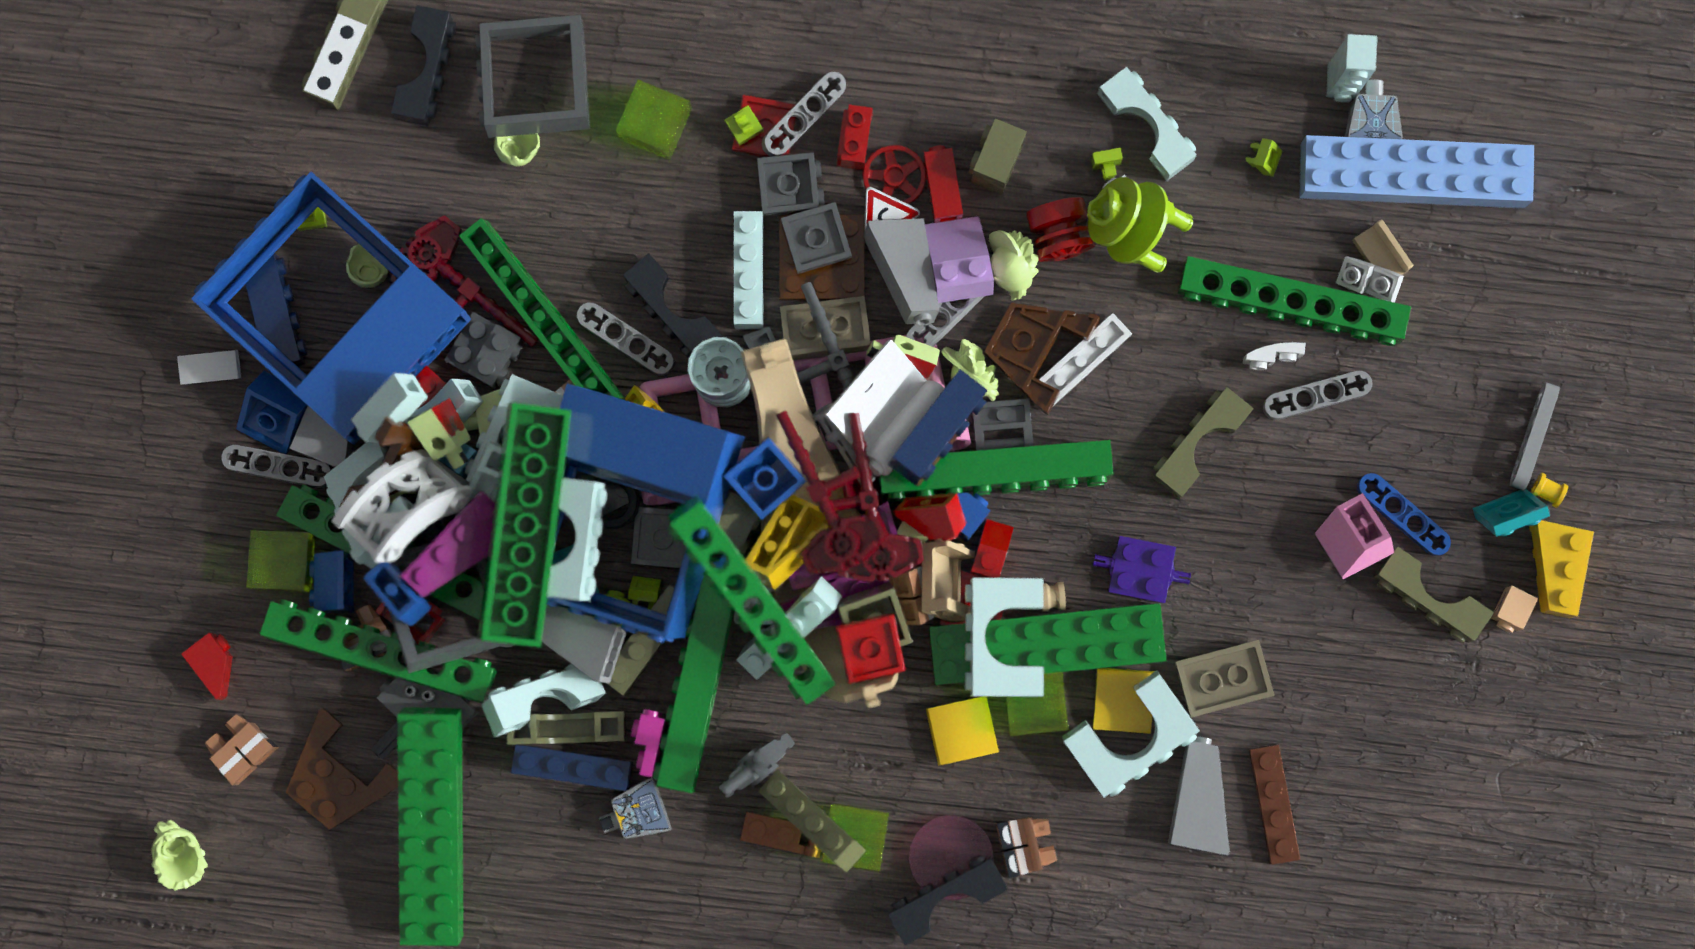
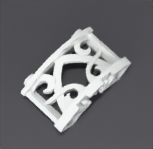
M426 449L412 451L401 455V461L391 466L386 463L367 477L370 482L358 493L355 490L352 491L337 511L332 522L339 528H344L373 556L372 558L376 562H395L406 545L421 530L444 516L460 513L467 505L468 498L473 489L468 485L462 486L431 458ZM395 489L400 491L419 490V496L414 509L394 513H386L390 503L388 494ZM380 501H382V503H381V505H380V507H379V509H378L377 504H378ZM361 524L369 526L367 533L360 528ZM378 526L382 541L380 546L373 540Z

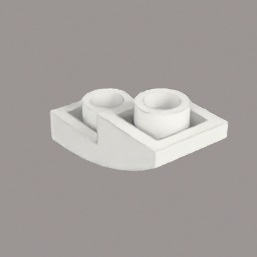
M1346 256L1336 283L1360 294L1367 293L1381 300L1395 302L1404 276L1383 267Z
M1292 342L1264 346L1246 354L1242 364H1250V369L1267 370V366L1271 367L1275 363L1276 356H1279L1280 361L1296 362V358L1300 359L1305 354L1306 343Z
M238 350L177 356L180 385L241 378Z

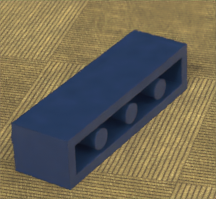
M274 253L246 283V288L257 330L296 366L306 364L304 356L308 355L304 340L299 339L297 329L301 328L297 312H292L290 302L294 301L290 285L285 284L283 275L287 274L284 259L279 258Z
M960 369L891 458L888 466L915 486L921 478L927 481L937 468L933 465L936 458L939 456L941 459H944L953 447L949 442L952 437L957 435L960 438L970 425L966 419L971 412L977 415L985 405L986 401L982 398L988 390Z
M516 744L511 773L628 791L633 762Z

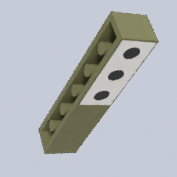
M388 0L338 1L336 6L338 13L334 21L328 23L325 30L326 39L322 47L319 46L313 58L315 64L311 72H307L302 81V91L309 99L339 111Z

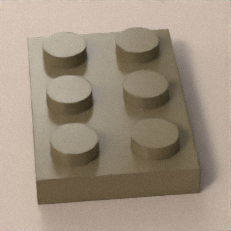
M865 296L820 301L821 306L824 307L826 312L825 316L832 326L831 330L837 338L836 342L839 349H843L845 354L867 351L871 342ZM808 303L780 306L783 338L787 340L792 360L828 356L829 352L822 342L821 333L816 328L817 324L811 316Z
M1259 640L1174 662L1188 714L1191 718L1275 696Z

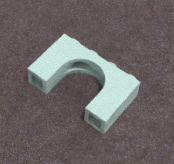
M394 373L351 420L358 429L359 436L365 442L378 443L374 438L385 417L392 418L397 423L399 421L405 422L409 426L407 422L450 398L464 423L483 403V400L470 380L451 378L432 400L417 409L427 396L414 375Z
M513 374L509 380L505 379L499 391V395L502 396L498 406L494 405L488 416V421L491 422L486 433H481L477 441L476 448H479L475 459H470L465 469V474L468 475L466 481L470 483L487 441L490 440L501 445L508 403L513 402L559 409L563 395Z
M366 442L324 476L328 487L326 489L327 494L333 500L336 507L334 509L335 514L339 510V506L349 486L363 485L370 482L367 477L380 467L391 445L381 446L376 442ZM400 496L389 505L386 513L414 509L415 505ZM361 524L360 528L367 533L369 526ZM378 526L373 540L380 546L382 541ZM425 527V528H424L423 530H421L416 536H418L421 532H423V531H424L425 529H427V528ZM345 529L342 530L344 537L350 543L352 549L350 554L358 564H365L373 569L380 563L376 562L372 558L373 556Z
M972 578L970 585L965 586V602H970V614L965 615V631H970V643L965 644V660L970 661V673H965V690H970V696L1042 697L1043 667H1018L999 663L991 656L986 647L985 630L990 619L999 611L1007 609H1042L1043 579Z
M1157 670L1133 686L1138 696L1153 715L1155 722L1153 738L1142 751L1132 755H1120L1110 751L1103 745L1086 720L1062 736L1064 743L1103 797L1109 794L1111 797L1117 795L1125 788L1124 784L1132 778L1137 780L1143 777L1149 771L1148 767L1156 761L1158 763L1166 761L1173 755V749L1179 745L1185 747L1197 738L1195 734L1199 732V729Z

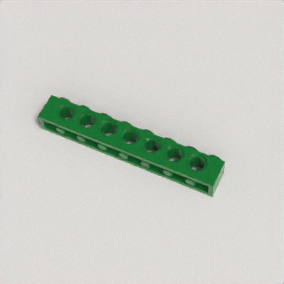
M480 218L459 235L575 386L625 399L621 391L488 221Z
M1190 256L1184 261L1177 293L1184 295L1183 299L1187 301L1200 302L1202 299L1211 301V305L1217 308L1227 309L1229 305L1238 307L1239 312L1244 314L1256 315V312L1267 314L1268 319L1275 321H1284V318L1295 320V324L1302 327H1311L1312 324L1322 326V330L1328 333L1339 334L1340 331L1349 332L1352 338L1367 340L1368 337L1379 339L1378 343L1386 346H1395L1396 343L1399 344L1405 339L1411 306ZM1212 278L1215 280L1217 288L1215 290L1206 289L1203 286V279ZM1231 285H1241L1244 289V296L1238 297L1233 295ZM1259 291H1268L1272 295V302H1262L1258 295ZM1293 296L1297 298L1300 303L1299 309L1290 308L1286 302L1287 297ZM1315 303H1323L1327 307V315L1317 314L1314 309ZM1343 309H1350L1354 312V322L1346 321L1343 318ZM1372 315H1377L1382 319V328H1376L1371 324L1370 318Z
M302 484L300 489L292 485L276 516L350 553L352 550L350 543L344 537L342 531L335 533L332 528V520L336 515L334 512L336 507L333 500L329 497L325 502L316 497L318 492ZM312 505H318L320 508L319 516L310 520L307 516L308 509ZM411 540L403 550L417 547L419 543ZM469 569L464 570L429 593V595L480 620L484 590L480 577L476 580L467 575ZM469 582L472 585V593L466 598H461L458 593L461 584Z
M697 495L669 514L668 519L671 525L668 527V530L677 542L680 540L685 542L688 546L685 552L695 565L699 562L706 570L702 573L706 581L712 588L716 585L723 593L719 596L729 611L733 608L740 615L737 621L746 633L750 630L757 638L753 641L763 656L768 653L774 660L770 664L780 678L784 675L790 681L787 687L797 700L802 697L808 705L835 686L836 683L832 675ZM696 529L706 530L703 538L698 540L691 538L693 531ZM714 552L723 553L722 559L718 562H710L708 559ZM739 575L740 580L736 584H726L729 576ZM751 597L757 599L754 606L749 608L743 606L746 599ZM764 621H774L770 629H760V625ZM780 644H791L790 648L787 651H777V648ZM797 666H807V669L804 673H794V670Z
M283 599L280 600L279 604L272 601L270 603L260 635L266 639L481 704L489 698L488 694L491 691L497 673L494 668H491L492 663L489 661L475 658L474 662L459 658L443 663L441 672L435 675L429 674L428 668L408 673L407 667L402 666L400 662L403 654L396 633H391L390 637L379 634L381 629L366 624L361 629L352 626V620L336 616L335 620L324 617L325 612L314 608H308L307 612L296 609L298 604ZM301 618L303 620V628L299 632H291V622L294 619ZM322 627H330L331 636L325 641H319L317 637L318 631ZM351 635H357L359 637L358 646L354 649H346V639ZM419 641L418 645H414L417 655L435 650L436 648L435 645ZM379 643L386 644V654L380 658L374 657L373 648ZM462 668H467L471 672L469 680L465 683L456 681V673Z

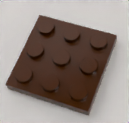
M779 215L780 301H807L801 286L808 282L812 283L819 300H836L864 296V215H840L852 258L797 274L781 222V218L790 215Z

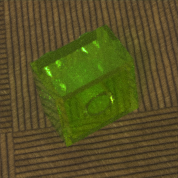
M637 80L616 128L618 139L671 159L692 110L690 100Z
M251 530L247 588L265 591L310 593L312 578L310 577L309 567L310 561H313L315 536L306 532Z
M1062 672L1043 674L1042 697H1005L1009 736L1069 730Z
M831 804L829 817L866 850L852 867L880 871L889 813ZM823 853L822 862L836 864Z

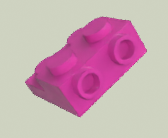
M643 709L640 720L635 719L631 736L636 737V744L646 745L645 751L640 750L636 768H641L640 775L653 777L656 763L660 759V743L662 735L666 731L667 722L665 719H661L663 713Z

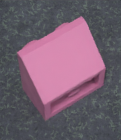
M1363 493L1337 506L1315 532V536L1342 579L1394 553L1391 536Z

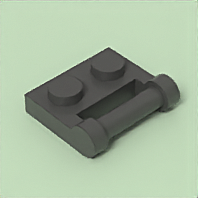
M1029 399L986 402L977 415L973 414L976 451L1033 446ZM1023 429V437L984 440L983 432Z

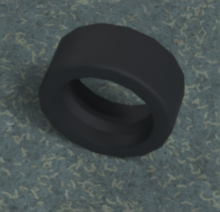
M599 477L591 481L604 483L605 486L612 484L620 486L628 495L629 503L624 514L612 519L601 515L600 519L603 521V528L618 529L631 523L638 514L640 506L637 489Z

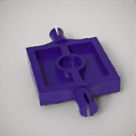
M1119 536L1117 548L1112 558L1097 554L1094 556V559L1105 561V563L1093 561V566L1109 569L1111 578L1108 592L1165 603L1167 591L1172 581L1189 585L1190 580L1179 578V576L1191 578V573L1174 570L1173 561L1176 551L1174 546Z

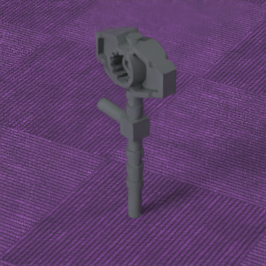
M805 283L801 286V289L829 355L827 361L798 372L797 375L802 384L833 371L834 374H838V380L842 383L843 391H845L853 382L852 373L848 370L850 368L849 362L843 349L840 350L838 347L835 333L831 330L832 326L825 316L826 312L819 302L812 283ZM817 421L821 429V432L824 436L825 441H827V439L825 438L826 432L820 425L819 421Z
M786 733L780 737L779 741L773 740L765 746L762 744L758 745L735 764L737 768L729 775V779L721 784L719 789L728 798L734 794L735 790L741 791L749 785L752 787L756 786L779 767L777 762L786 754L785 750H790L795 742Z

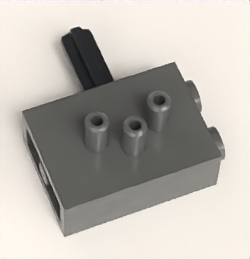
M433 667L428 668L429 674H438ZM389 678L379 688L381 694L377 697L397 718L398 713L403 707L462 708V730L479 713L465 698L398 678L394 680ZM398 721L372 747V751L381 759H385L398 746Z

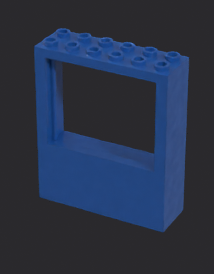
M310 172L307 176L302 175L293 186L295 189L287 197L283 196L275 203V210L267 218L263 217L254 226L255 231L248 239L243 238L237 243L234 248V254L228 260H222L215 267V274L208 281H202L195 288V295L191 299L344 439L355 445L361 437L351 419L394 373L414 375L416 377L426 365L429 366L468 324L471 318L459 304L316 175ZM319 207L397 279L306 375L233 309L228 302L312 212Z
M571 384L566 385L559 408L571 410L563 478L575 480L577 471L682 504H685L697 495L719 524L731 485L724 477V474L737 464L745 436ZM561 509L558 510L554 547L565 514ZM696 529L693 531L691 538L696 540L703 538L706 530ZM685 552L667 615L597 592L590 596V601L547 596L546 604L558 607V605L568 607L567 611L582 616L585 614L595 615L594 620L606 624H621V629L629 632H648L647 637L653 640L674 642V638H685L702 582V573L705 572V569L700 562L695 565Z

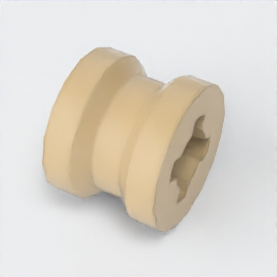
M1057 582L1052 586L1043 583L1042 612H1048L1051 608H1057L1059 611L1066 610L1063 582Z

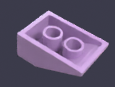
M979 216L925 224L938 303L993 295L994 278Z

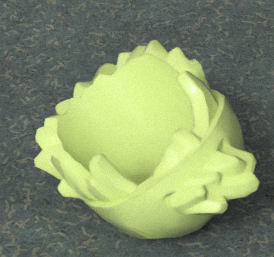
M1001 230L992 232L989 235V242L993 251L990 263L994 281L999 287L1010 292L1011 301L1021 299L1022 296L1026 295V290L1031 286L1032 278L1039 272L1035 268L1039 261V256L1033 254L1032 240L1028 237L1023 238L1021 232L1017 233L1016 230L1012 233Z
M962 339L959 351L949 347L942 349L943 356L953 364L951 380L961 369L988 390L984 397L987 396L991 401L996 400V396L999 395L996 390L998 388V380L994 378L996 366H986L985 356L979 346H976L969 340Z
M168 820L167 823L158 822L154 828L158 836L152 845V868H154V873L158 875V882L168 889H187L202 878L204 868L208 865L203 857L205 851L200 848L196 838L190 831L180 828L172 820Z

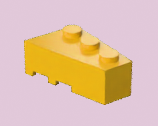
M792 494L774 512L746 559V562L765 586L775 590L804 564L800 555L822 529L830 528L827 526L824 520L825 517L823 513L821 514L817 505Z
M1541 520L1540 523L1529 526L1530 532H1532L1534 547L1532 549L1533 558H1535L1537 569L1536 580L1540 610L1542 613L1565 618L1577 617L1594 532Z

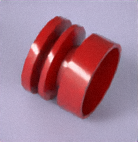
M1072 197L1052 201L1037 206L1026 213L1030 232L1044 233L1043 236L1036 239L1033 243L1035 248H1042L1036 253L1039 256L1040 262L1071 259L1091 250L1096 245L1091 237H1086L1089 235L1088 226H1077V224L1088 218L1084 198Z

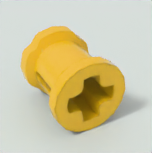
M1540 473L1533 484L1531 493L1551 502L1553 507L1558 508L1567 493L1568 485L1565 483L1560 485L1546 478V474Z

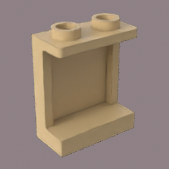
M934 539V542L923 543L922 612L950 623L965 621V615L970 614V606L961 603V561L963 559L975 558V552L965 548L964 544L953 543L951 540L942 541L941 539Z

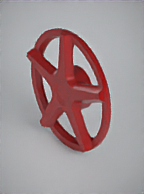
M889 145L876 150L868 158L863 170V183L865 189L870 187L868 178L881 180L885 183L882 192L889 196L892 195L896 188H900L911 196L902 202L910 204L918 199L924 189L926 170L921 158L914 151L900 145ZM893 150L904 151L915 160L901 166L897 164ZM885 152V170H869L872 161L879 154ZM920 167L921 182L916 190L907 181L906 177Z

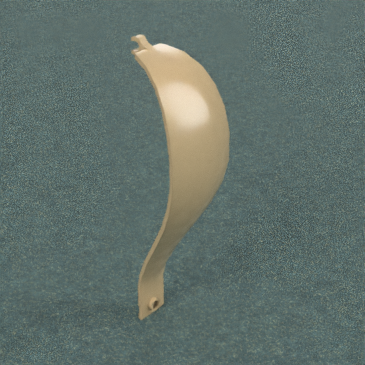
M783 339L742 351L741 357L754 396L758 415L759 445L769 437L801 472V467L796 462L793 456L794 452L790 449L786 435L776 417L778 413L787 410L798 435L801 436L804 442L803 446L807 449L811 462L816 467L815 471L819 479L828 481L841 474L806 402L787 340ZM808 481L793 493V495L819 506L818 503L812 502L806 490V487L809 486ZM840 487L832 491V496L829 497V500L844 498L842 488ZM778 506L773 511H771L767 516L761 519V533L764 531L765 527L767 526L768 522L770 521ZM858 509L835 511L840 519L860 516ZM788 577L775 591L771 592L773 598L779 604L803 593L809 587L793 591ZM836 626L813 629L804 637L836 683L835 686L824 693L831 700L850 702L864 698L868 708L878 706L880 702L876 694L892 689L898 680V673L848 684ZM801 665L803 670L806 671L807 666Z

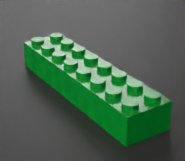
M513 402L508 403L477 637L480 640L541 647L571 410Z
M1103 440L948 453L944 459L940 458L936 463L935 467L937 468L927 481L924 480L919 486L913 485L894 469L889 475L881 474L879 478L881 498L887 499L888 503H900L905 497L959 494L963 492H973V495L977 493L980 496L990 495L992 490L1001 489L1002 494L1018 493L1020 488L1030 487V492L1046 491L1049 485H1058L1059 489L1076 488L1078 483L1086 482L1087 487L1104 486V483L1113 476L1111 441Z
M709 557L708 560L710 562H718L721 559ZM704 576L693 608L695 610L693 620L690 619L685 635L689 638L687 648L682 647L678 664L683 666L681 677L675 676L672 693L677 694L675 705L669 704L666 722H670L668 734L663 733L660 743V750L664 751L662 762L656 763L653 779L658 780L657 786L687 793H695L735 610L734 608L730 611L719 597L723 594L717 585L712 588ZM729 576L726 580V584H736L739 581L740 576Z
M1160 603L990 620L985 630L986 647L996 661L1007 666L1043 667V674L1167 661ZM965 623L928 627L934 684L942 685L965 682V673H970V661L965 660V644L970 643V631H965Z
M403 707L398 713L400 945L459 946L463 938L462 708Z

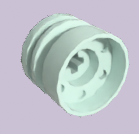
M713 337L702 341L694 348L688 361V373L697 393L705 402L715 407H730L739 404L748 396L751 390L741 357V352L744 350L737 342L728 338ZM719 373L723 375L727 373L728 378L724 379L721 377L719 379L717 375Z

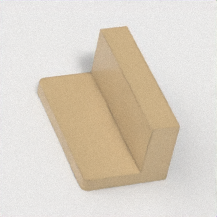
M1382 219L1352 240L1368 263L1401 275L1413 267L1412 262Z

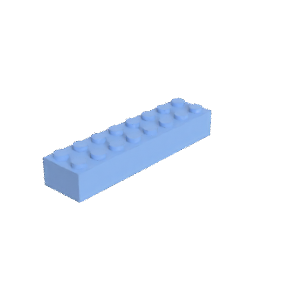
M1306 135L1301 142L1299 198L1526 208L1533 202L1534 145Z

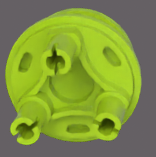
M1127 177L1116 178L1108 183L1098 196L1089 202L1087 211L1088 231L1091 239L1101 246H1106L1112 259L1122 264H1140L1156 273L1164 270L1167 260L1151 250L1160 240L1166 224H1170L1183 232L1188 231L1193 225L1192 215L1175 208L1174 204L1168 201L1166 192L1161 186L1153 182L1137 184L1134 180Z

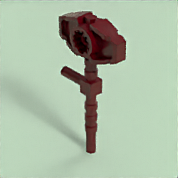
M444 215L415 231L416 236L414 238L411 237L405 244L406 248H401L400 250L406 258L433 282L438 279L437 274L440 273L455 288L458 287L460 294L454 301L462 308L468 301L472 303L475 301L485 312L493 315L495 320L503 323L505 328L513 331L531 347L537 344L539 338L518 322L516 317L508 314L506 309L498 306L496 301L483 294L482 288L470 278L465 279L461 273H457L451 265L447 264V262H452L458 247L459 235L462 233V229ZM392 274L391 281L394 282L397 278Z
M787 410L778 413L776 417L786 435L787 443L790 449L793 450V456L796 462L799 463L800 470L809 483L806 490L812 502L819 504L818 508L821 514L823 513L827 526L830 527L822 529L800 554L809 574L848 570V567L853 568L859 565V561L867 560L889 534L880 515L840 519L838 513L834 510L832 501L829 500V497L832 496V491L860 477L857 468L854 466L828 481L820 480L815 471L816 467L811 462L810 455L807 449L804 448V442L801 436L798 435Z
M860 412L850 413L848 417L853 440L852 448L855 451V465H857L860 474L858 479H860L862 492H859L857 496L831 501L835 511L862 507V510L865 509L864 516L879 515V511L876 508L879 507L876 489L873 490L872 471L869 468L868 462L870 460L866 451L867 443L864 440ZM888 533L887 538L867 560L859 561V565L853 568L848 567V570L837 571L838 576L873 582V580L885 581L889 580V577L895 578L924 561L921 539Z

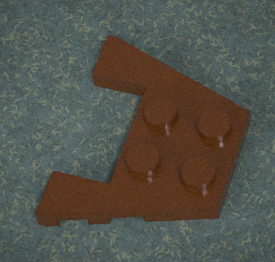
M1011 303L984 352L1043 413L1048 415L1060 394V390L1036 379V374L1061 329L1089 341L1100 320V316L1096 314H1077L1075 311L1064 310V312L1048 310L1046 307Z
M389 417L384 418L374 438L381 446L391 445L380 467L386 463L391 466L401 461V455L425 449L410 426L402 421L397 423ZM366 484L349 486L339 507H341L353 490L358 493ZM395 489L388 495L391 496L393 494H396L400 492V490Z
M321 708L286 793L325 827L332 830L397 789L398 771L387 763L369 785H366L324 749L343 724L327 710Z

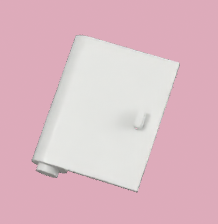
M888 340L824 415L852 445L853 440L848 414L860 412L864 440L867 443L866 451L870 460L868 462L869 468L877 476L881 474L887 476L893 470L888 466L891 458L934 404L945 387L935 381L926 380L892 340Z

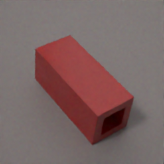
M943 145L931 147L928 152H924L923 159L934 223L962 219L963 210L952 148L946 149Z

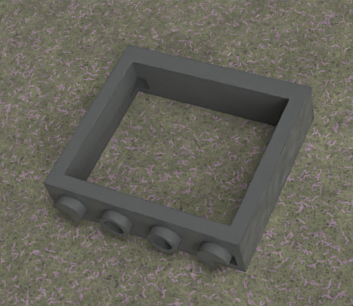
M581 15L479 24L480 34L475 35L477 52H481V60L476 61L478 77H482V85H478L479 102H483L484 111H479L480 127H485L488 138L590 129L584 27ZM571 34L575 110L494 117L490 41Z
M430 543L403 550L397 560L391 563L397 565L401 571L405 570ZM486 558L475 563L483 590L487 567ZM389 611L408 673L510 644L484 641L475 637L417 655L408 625L395 619L396 616L392 615V612Z

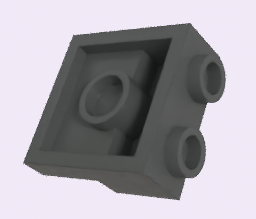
M814 152L757 158L763 216L788 213L793 215L817 208L819 205H825L823 188H817V178L822 177L820 160L815 161Z
M473 312L470 316L471 320L461 331L444 361L495 390L497 385L502 386L504 380L507 379L509 375L507 368L511 361H517L524 349L522 346L523 340L498 324H494Z

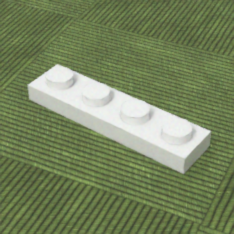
M1114 313L1093 331L1089 341L1082 340L1039 379L1060 390L1054 405L1132 335Z

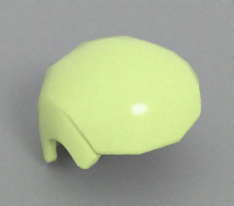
M538 134L495 137L494 150L500 160L505 164L513 166L528 164L536 155L540 146Z
M360 244L350 249L346 271L354 284L360 287H376L385 281L389 270Z

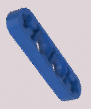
M1370 473L1359 479L1357 483L1358 494L1363 493L1373 508L1431 556H1439L1449 550L1451 546L1450 536L1381 476ZM1365 480L1367 482L1374 480L1377 483L1375 489L1380 493L1386 489L1388 494L1384 495L1378 503L1375 501L1379 497L1374 491L1367 493L1365 491L1367 485L1364 483ZM1388 498H1396L1400 502V510L1397 513L1387 511L1385 502ZM1411 516H1416L1422 521V528L1419 532L1409 530L1407 521ZM1428 527H1430L1432 531L1428 534L1432 538L1440 536L1442 538L1440 544L1443 548L1432 549V540L1426 536L1422 541L1419 536L1423 535Z

